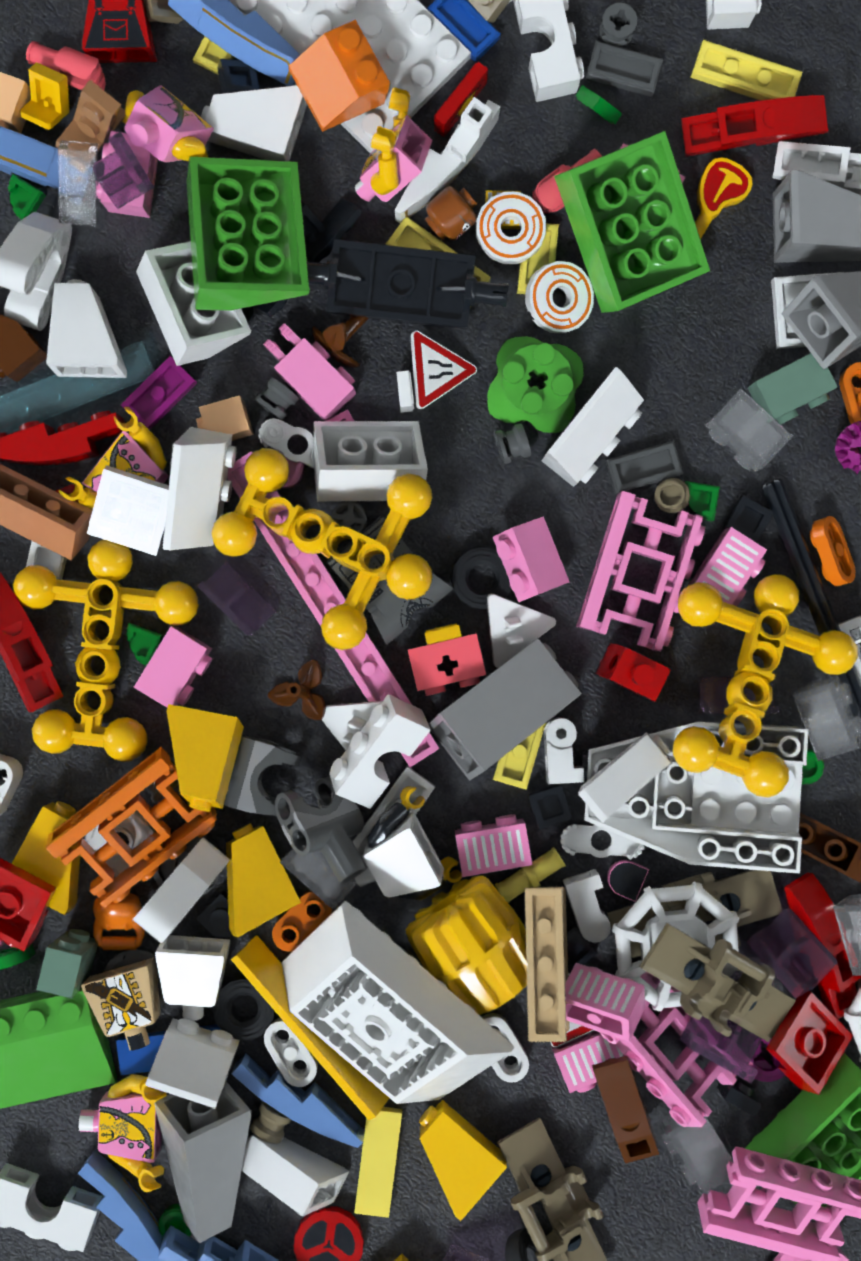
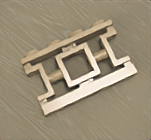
M564 887L525 888L528 1042H566L567 1031L570 1029V1021L566 1020L565 983L568 979L566 889Z

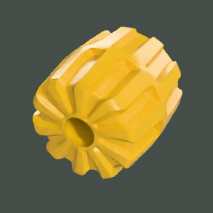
M474 876L470 880L459 881L453 885L450 892L437 894L432 898V905L419 909L414 915L416 920L409 923L405 931L408 940L424 969L437 980L442 981L453 994L465 1004L471 1006L478 1015L502 1006L527 986L526 929L513 908L490 880L484 876Z

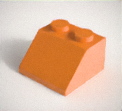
M356 20L321 35L288 68L322 132L383 105L390 86V81Z

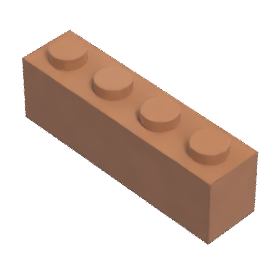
M0 464V525L72 560L90 538L87 531L93 510L76 501L67 500L60 493Z

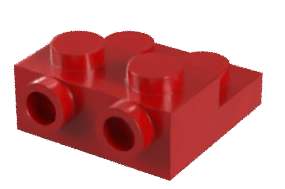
M0 858V939L10 947L25 951L36 939L49 912L47 907L57 887Z
M801 990L766 1049L780 1062L778 1068L799 1089L819 1095L841 1056L844 1054L853 1035L812 992Z

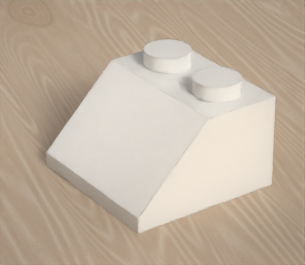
M173 1018L165 1032L145 1085L216 1108L240 1040L233 1039L230 1033L223 1030L210 1031L201 1028L195 1021L183 1018L177 1020Z

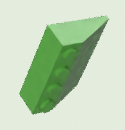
M665 131L554 176L601 313L620 311L710 271Z
M190 157L186 182L195 310H236L308 295L309 282L298 162Z
M82 988L73 998L39 991L0 1000V1109L110 1085L118 1081L109 1039L104 1035Z
M844 1053L819 1095L802 1090L744 1149L861 1180V1069Z

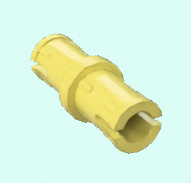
M552 847L551 850L532 861L531 866L521 867L520 870L503 881L496 883L495 886L507 903H510L509 901L525 892V888L541 886L539 882L566 865L556 849Z

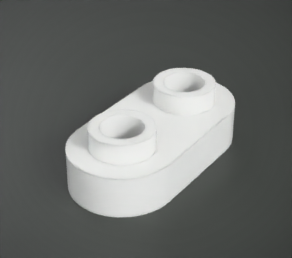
M496 1013L482 1016L481 1018L490 1026H497L504 1038L515 1046L511 1053L491 1065L497 1076L506 1082H517L523 1079L529 1069L528 1056L508 1021L502 1015ZM508 1056L517 1058L516 1063L513 1065H507L504 1060Z
M281 1018L273 1020L264 1034V1044L287 1083L295 1087H303L310 1084L315 1078L318 1068L316 1058ZM285 1030L288 1032L289 1038L282 1040L277 1036V1032ZM302 1060L306 1063L307 1067L300 1070L295 1067L294 1063Z

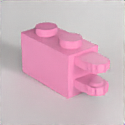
M283 324L279 328L281 335L295 347L285 355L281 348L270 339H267L263 345L279 361L274 367L277 374L324 421H327L334 417L356 395L355 389L352 386L355 380L343 367L340 366L336 370L327 361L330 355L317 341L311 345L305 338L301 340L291 328Z

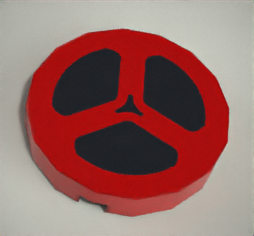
M330 1206V1208L318 1209L307 1214L301 1220L295 1233L294 1252L297 1261H360L364 1241L360 1223L350 1212L340 1207Z

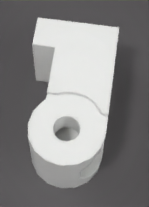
M553 718L547 722L544 728L546 782L548 784L584 782V768L574 766L572 744L577 736L576 727L565 718Z
M596 869L562 879L577 926L583 937L594 943L606 939L611 930L610 921L600 909L594 892L603 888L599 873Z

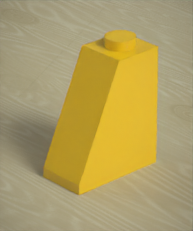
M168 704L167 717L180 794L190 802L189 807L206 812H210L212 807L223 809L244 729L243 724L238 717Z
M57 801L56 804L51 802L42 807L12 864L57 887L48 907L66 915L77 903L80 855L65 866L61 862L60 856L54 858L46 849L48 834L76 812L72 806Z
M251 823L232 832L234 839L226 842V855L230 859L227 864L229 930L235 937H240L301 903L264 826L253 828Z
M441 1100L436 1107L431 1105L419 1120L421 1124L420 1141L455 1217L461 1221L506 1170L507 1162L496 1145L444 1100Z

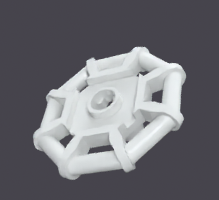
M692 882L691 885L654 889L648 886L643 889V895L619 923H614L612 932L615 933L618 968L615 975L621 978H630L644 985L645 1000L652 1005L653 1010L661 1012L663 1008L681 1006L679 1003L681 991L670 992L671 986L660 980L658 987L655 989L640 977L646 971L639 966L666 923L671 924L711 949L715 944V935L723 933V939L730 942L733 949L739 952L737 935L739 917L737 913L728 910L705 891L702 884L698 882ZM686 900L684 910L664 911L660 904L662 902ZM699 905L711 913L716 920L709 925L702 921L696 915ZM652 908L656 916L647 921L643 931L635 929L636 924ZM630 940L639 942L641 946L642 960L634 963L631 960ZM727 963L722 972L730 977L739 969Z

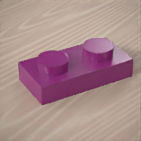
M169 356L121 406L123 408L130 407L137 416L138 422L143 423L150 430L197 382L181 366H177L174 359Z

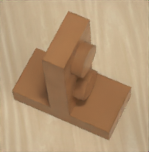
M89 80L81 90L73 121L57 139L55 146L85 169L104 146V143L110 138V131H115L125 117V110L118 101L92 80Z

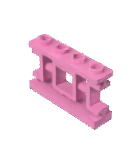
M621 491L617 494L576 627L606 635L610 620L613 619L642 628L637 645L661 652L663 646L668 647L673 635L674 627L669 625L673 612L678 613V598L681 594L680 590L683 580H689L694 568L695 560L690 559L694 545L699 546L705 533V526L701 525L703 516L680 511L677 514L674 526L643 517L648 500L635 497V494ZM631 509H635L631 523L649 528L644 546L626 542L624 543L622 553L618 554ZM687 525L674 570L672 571L671 567L675 556L657 551L661 535L665 533L678 538L682 536L684 526ZM631 553L662 562L653 594L622 584ZM613 575L614 579L610 590L626 594L628 597L622 614L604 609L599 622L597 617L610 576ZM666 592L653 637L650 638L654 624L636 618L641 599L660 604L663 593Z
M648 972L640 976L655 989L660 983L657 977ZM671 986L670 992H680ZM645 1000V1009L640 1019L648 1028L638 1040L634 1035L630 1042L601 1033V1035L608 1042L616 1045L623 1053V1056L627 1055L632 1070L639 1072L647 1081V1089L655 1097L664 1101L670 1108L669 1113L678 1124L683 1127H703L707 1122L704 1116L708 1117L712 1110L702 1100V1095L715 1079L722 1085H734L737 1081L735 1077L737 1075H745L753 1066V1063L730 1036L726 1037L716 1031L707 1018L702 1016L701 1019L697 1020L686 1014L682 1006L664 1008L656 1016L649 1008L650 1003ZM669 1024L687 1043L685 1049L673 1063L667 1059L654 1043ZM705 1049L714 1061H710L702 1070L695 1059ZM686 1072L693 1080V1083L683 1094L673 1081H678Z
M735 1147L732 1151L734 1162L729 1161L726 1165L730 1184L733 1185L729 1192L725 1194L710 1190L708 1194L703 1193L697 1202L703 1233L810 1261H838L840 1256L837 1246L842 1247L845 1243L839 1223L845 1215L861 1219V1180L741 1147ZM756 1186H761L762 1188H761V1190H760V1189H756L755 1187H756ZM780 1197L798 1202L792 1211L774 1207Z

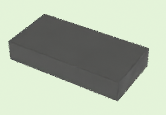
M596 41L585 79L652 97L663 59Z
M674 441L605 461L615 495L621 491L626 492L683 475Z

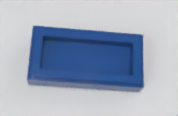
M435 0L427 8L471 52L470 58L475 63L500 39L501 33L490 22L486 21L468 0Z

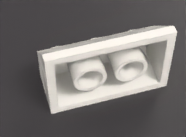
M191 241L144 252L136 273L177 366L210 358L250 335L251 329L242 309L195 310Z
M614 368L542 459L544 464L573 487L580 480L585 484L599 468L594 464L601 453L608 457L621 441L616 437L617 433L623 426L630 429L642 414L638 407L644 399L620 369Z
M314 421V474L317 502L387 501L388 487L396 477L404 474H414L426 480L428 468L419 421Z
M190 427L173 444L163 549L179 550L214 545L211 534L213 524L223 515L224 502H229L232 492V481L227 480L228 469L234 467L237 451L236 447L231 446L232 434Z

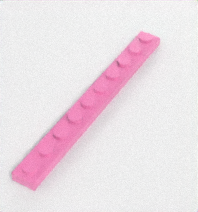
M252 451L235 461L234 467L228 469L227 479L232 481V487L240 499L248 485L244 468L247 458L253 453ZM278 491L267 493L266 498L271 499L281 496ZM280 511L276 515L275 524L285 522L289 511ZM255 517L254 522L321 626L323 616L330 608L344 604L346 599L318 554H308L300 551L295 547L293 541L287 537L279 536L262 519ZM367 632L365 638L356 647L347 650L335 648L368 702L383 701L390 694L412 705ZM429 732L411 756L401 754L409 767H412L440 748Z

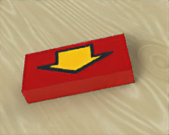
M480 62L475 63L434 115L435 131L441 136L445 137L472 99L476 98L487 84L488 68Z

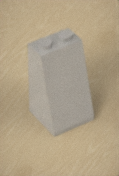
M538 638L439 713L428 724L431 732L469 781L486 771L582 694L578 690V683L574 676L568 671H563L556 662L557 658L551 647L545 643L542 644Z

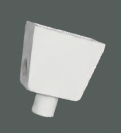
M169 935L162 944H159L156 950V961L164 1001L167 1004L183 1005L182 1016L184 1019L199 1020L204 1016V1007L215 1006L223 982L230 939Z

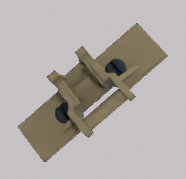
M749 870L719 880L714 879L711 872H705L661 885V888L691 885L692 882L701 883L705 891L728 910L737 913L739 917L737 927L783 913L771 871ZM686 900L662 902L660 904L664 911L684 910ZM633 905L607 912L611 928H613L614 923H619ZM699 905L696 915L702 921L716 920L711 913ZM652 908L636 924L635 929L643 931L647 921L656 916ZM723 933L715 935V943L723 939ZM738 935V947H739V946H741V943H740V939H739V935ZM630 940L631 958L641 956L640 943Z
M666 923L639 966L651 975L681 991L679 1003L686 1014L697 1020L701 1019L702 1016L707 1018L714 1029L726 1037H729L732 1033V1029L727 1026V1020L729 1019L769 1042L796 1001L791 996L771 985L775 978V971L766 964L759 965L734 950L732 944L725 939L718 940L711 949L669 923ZM727 963L743 972L740 979L734 980L722 972Z
M541 1118L533 1120L499 1140L497 1143L519 1190V1194L515 1195L510 1202L513 1209L519 1211L535 1245L537 1260L607 1261L588 1220L592 1217L600 1220L604 1217V1214L599 1204L590 1201L582 1185L588 1181L583 1170L575 1166L563 1167ZM539 1200L553 1228L552 1232L548 1235H545L531 1205Z

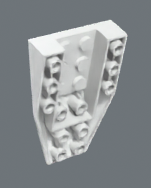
M698 721L649 734L651 738L658 734L670 748L671 752L667 754V757L671 763L603 823L585 803V821L690 865L800 874L802 837L799 835L802 768L807 763L808 729L798 726L762 725L760 734L747 743L745 756L749 757L753 753L767 751L774 752L784 759L789 769V781L784 790L776 796L769 798L756 796L747 790L742 777L714 767L700 773L688 772L680 767L673 756V742L677 734L685 728L693 726L706 728L714 734L719 746H724V742L719 735V722ZM734 723L735 730L745 736V726ZM641 736L589 749L587 781Z

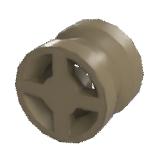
M262 1100L259 1107L260 1115L258 1118L253 1119L250 1129L260 1139L269 1143L279 1144L285 1135L283 1129L285 1125L290 1124L291 1119Z

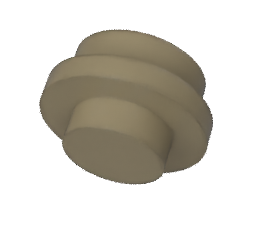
M665 479L655 490V502L664 512L678 513L688 505L690 490L680 479Z

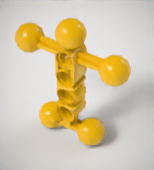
M262 448L254 451L246 460L244 472L248 485L234 512L221 515L213 524L211 533L213 543L217 550L227 556L238 557L248 553L254 547L257 531L253 521L255 517H258L276 534L293 541L295 547L300 551L308 554L322 553L327 558L332 556L341 565L358 572L359 574L344 604L330 608L322 619L321 630L326 643L340 650L352 649L365 638L367 622L363 612L379 581L387 579V585L393 594L399 598L410 600L424 595L430 588L433 578L430 565L421 556L404 554L394 558L392 555L409 520L423 516L430 508L432 490L428 482L419 475L404 474L396 477L389 485L386 497L390 512L376 540L348 527H340L324 511L317 509L304 510L298 504L294 507L283 497L266 498L267 493L280 490L286 484L289 476V464L285 456L279 451ZM282 510H288L289 515L286 521L281 524H275L276 515ZM316 524L320 525V533L315 538L307 539L306 532L309 527ZM345 539H351L353 542L352 548L347 553L339 554L337 548L340 542ZM374 555H385V561L378 569L369 568V561Z
M102 539L92 546L87 557L88 567L97 578L92 583L57 579L54 573L47 567L30 565L16 575L13 582V590L19 602L24 607L33 610L43 609L54 600L85 603L82 623V635L85 642H81V646L84 648L78 654L75 662L76 673L81 681L76 682V686L80 687V689L75 694L74 706L77 712L81 714V723H76L73 717L65 711L59 709L47 710L38 716L32 727V736L36 745L41 750L51 754L62 753L73 744L102 747L113 759L128 762L137 759L145 751L147 733L143 725L135 719L122 717L110 722L107 727L102 726L103 714L112 708L114 702L110 689H114L115 684L111 683L118 677L121 668L120 659L115 650H119V645H116V642L122 633L124 608L154 611L166 624L178 626L192 620L197 613L199 603L195 590L187 583L181 581L168 582L158 591L123 587L117 581L125 578L130 572L133 564L132 553L127 546ZM105 586H109L113 591V599L107 605L101 603L99 599L100 590ZM100 621H105L109 626V634L104 640H100L95 634V627ZM96 656H100L105 662V669L101 675L95 674L91 668V662ZM91 691L97 692L101 698V704L97 710L89 707L87 703V697Z
M774 574L764 577L758 582L754 590V604L761 614L723 602L718 589L709 583L698 582L690 584L682 590L678 598V612L682 619L691 626L704 627L712 625L716 621L744 631L745 635L737 660L738 670L735 671L734 677L726 689V700L729 706L724 709V714L727 717L719 725V735L724 742V746L720 747L714 734L706 728L693 726L685 728L677 734L673 742V756L678 765L688 772L700 773L714 767L742 777L747 790L756 796L767 798L778 795L784 790L789 781V769L784 759L774 752L760 751L753 753L749 757L745 756L744 753L747 743L755 739L762 730L761 719L764 718L765 711L772 701L770 682L775 679V674L772 671L780 663L784 646L811 655L816 667L826 674L839 675L846 673L853 668L858 659V646L854 639L844 631L832 630L823 632L818 636L789 625L787 616L794 612L799 603V590L794 581L787 576ZM762 622L767 623L772 628L773 635H769L763 630ZM753 654L763 660L764 668H760L754 663ZM744 687L753 691L755 702L745 697ZM735 720L740 721L745 726V736L735 730Z

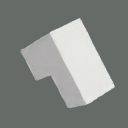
M474 97L461 115L460 126L448 141L447 151L466 163L490 129L493 110Z

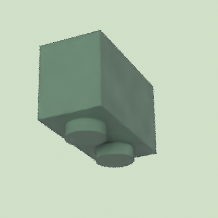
M810 353L755 381L747 388L765 424L777 420L778 424L781 425L799 416L796 409L806 404L809 405L810 409H813L829 401L828 393L838 388L829 368L823 370Z
M71 929L69 932H64L46 947L36 990L73 998L80 991L81 985L91 976L98 948L97 942L94 938L90 937L89 932Z

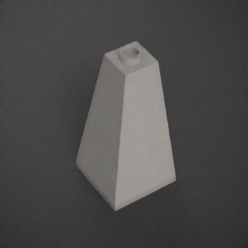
M791 170L773 192L774 263L861 261V195L800 170Z
M861 271L815 276L781 313L823 370L861 346Z
M227 1081L216 1108L173 1094H168L154 1103L184 1222L199 1243L232 1226L251 1120V1110Z

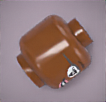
M447 186L427 204L426 212L428 216L425 218V221L442 240L446 237L450 240H456L476 222L477 216L473 208L477 205V202L465 188L458 192L454 187Z

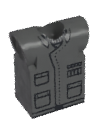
M380 516L361 534L376 540L385 519ZM401 538L392 554L394 558L404 554H413ZM349 542L338 553H347L352 548L353 542ZM374 555L369 561V568L378 569L384 564L385 555ZM333 557L330 558L327 563L351 590L359 573L341 565ZM432 573L431 585L426 593L416 599L406 600L397 597L391 592L386 579L378 582L366 609L370 612L387 646L408 628L409 620L415 610L423 607H433L454 589Z

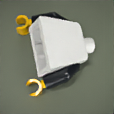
M407 786L403 788L400 793L401 803L395 802L380 817L368 835L367 845L363 854L368 868L355 878L360 887L376 881L383 895L388 898L398 896L399 898L424 900L444 887L446 880L456 883L462 879V872L458 869L450 872V869L457 866L459 862L452 857H446L440 862L415 813L409 814L408 812L410 808L419 809L424 805L425 798L423 796L416 798L413 803L409 801L410 794L417 787Z

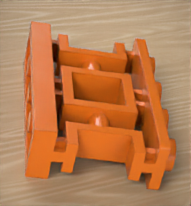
M162 747L48 834L46 849L54 858L60 856L61 862L66 866L81 855L97 872L99 876L90 882V892L94 896L97 895L99 897V904L103 908L112 902L116 904L122 901L130 893L132 886L140 880L143 882L149 880L158 871L159 865L168 858L171 860L177 858L184 852L191 840L196 836L199 838L205 836L215 826L214 822L217 820L214 807L211 808L210 812L193 809L170 786L171 783L178 779L176 765L171 763L170 756ZM155 781V787L165 798L151 807L139 793ZM175 808L186 823L171 834V828L161 818ZM135 811H138L156 832L132 850L114 828ZM99 825L98 832L107 843L95 852L82 837ZM118 853L129 867L114 878L115 872L106 861Z

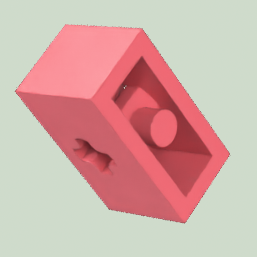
M477 633L408 649L417 691L425 690L426 696L445 692L446 684L459 682L460 688L480 683L479 677L486 675ZM445 655H449L451 661H457V666L452 668L453 674L446 675L444 670H438L437 665L443 662L442 657Z

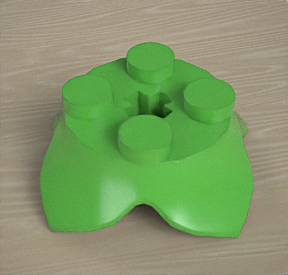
M528 336L508 339L497 354L496 364L498 373L490 384L487 393L489 414L504 423L515 424L521 421H528L535 429L544 433L562 432L574 415L576 406L575 391L581 384L584 376L581 358L577 353L564 345L543 343L536 338ZM530 375L542 376L545 380L542 384L544 388L540 390L537 386L530 387L528 385V382L531 381Z

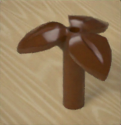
M351 316L345 323L334 324L326 328L323 333L316 326L311 328L315 340L326 351L329 350L331 352L330 356L333 360L347 367L357 368L360 366V363L343 352L345 343L369 318Z
M312 659L303 664L298 672L300 684L288 681L279 683L269 691L267 697L275 704L287 707L292 706L301 698L302 712L308 718L322 720L326 711L325 700L321 695L310 693V689L321 684L322 671L319 663Z

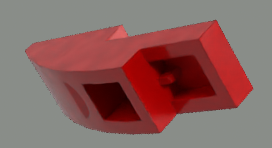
M824 95L795 96L719 107L716 112L681 118L686 157L751 144L761 146L777 143L778 141L828 133Z
M109 410L92 415L90 417L91 421L78 425L77 422L64 424L57 428L58 433H55L51 426L45 423L40 424V421L27 422L19 426L20 431L9 435L6 432L0 433V460L21 465L48 466L79 462L100 455L95 442L122 433V430L118 428L114 421V416L119 422H125L123 417L116 412L111 414Z
M0 572V654L28 712H34L64 696L50 668L53 664L36 630Z
M806 873L786 885L784 889L799 950L811 954L822 1003L839 1020L844 1016V1010L850 1007L857 994L855 982L861 978V965L852 939L834 903L813 873Z

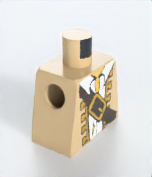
M154 957L89 976L81 985L82 991L104 1035L111 1037L125 1033L130 1051L149 1045L150 1040L146 1026L155 1023L161 1014Z

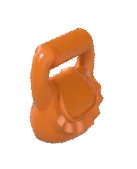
M129 893L119 903L115 904L112 902L105 908L99 904V897L95 899L93 905L95 916L93 937L97 945L104 951L136 950L142 945L145 930L133 920L142 909L137 895ZM104 929L107 931L121 929L128 931L134 929L136 932V936H103L102 934Z

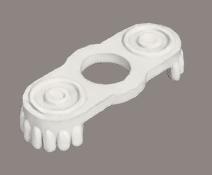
M276 418L268 419L261 424L258 437L260 443L265 448L269 446L283 453L288 460L296 463L301 462L314 469V437L308 430L301 427H293ZM301 435L306 438L308 448L303 454L296 455L289 451L287 443L292 436Z
M572 824L567 826L560 835L562 848L572 856L575 853L591 854L598 858L615 855L626 856L631 860L633 857L637 858L638 855L642 854L644 845L595 824ZM600 830L608 832L611 836V843L604 850H597L591 844L592 835Z

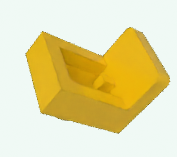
M36 62L28 69L31 100L20 109L22 118L50 130L70 113L68 80L66 75Z

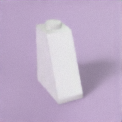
M297 85L215 94L212 97L210 106L206 105L204 107L201 118L214 128L208 139L209 142L265 160L289 161L307 103Z
M77 279L69 280L67 283H54L46 364L58 377L127 378V369L101 299L92 286L85 281Z
M646 732L580 787L578 794L603 823L671 763L667 757L671 750L658 734L651 738Z
M251 1135L247 1138L241 1170L301 1216L334 1203L349 1173L346 1168L284 1137L281 1143L273 1144L260 1139L256 1135Z

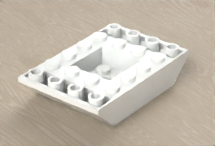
M346 900L282 961L289 1011L396 1104L440 1100L511 1053L515 1047L504 1038L499 1030L490 1026L471 1006L461 1001L442 981L432 976L414 957L402 950L392 941L389 935L380 931L364 917L360 910L351 906Z

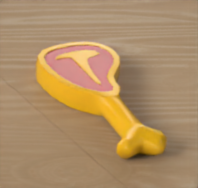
M723 157L715 158L706 166L700 178L697 189V202L700 214L695 221L700 240L712 220L719 215L723 208L739 204L746 199L753 185L751 175L742 165Z

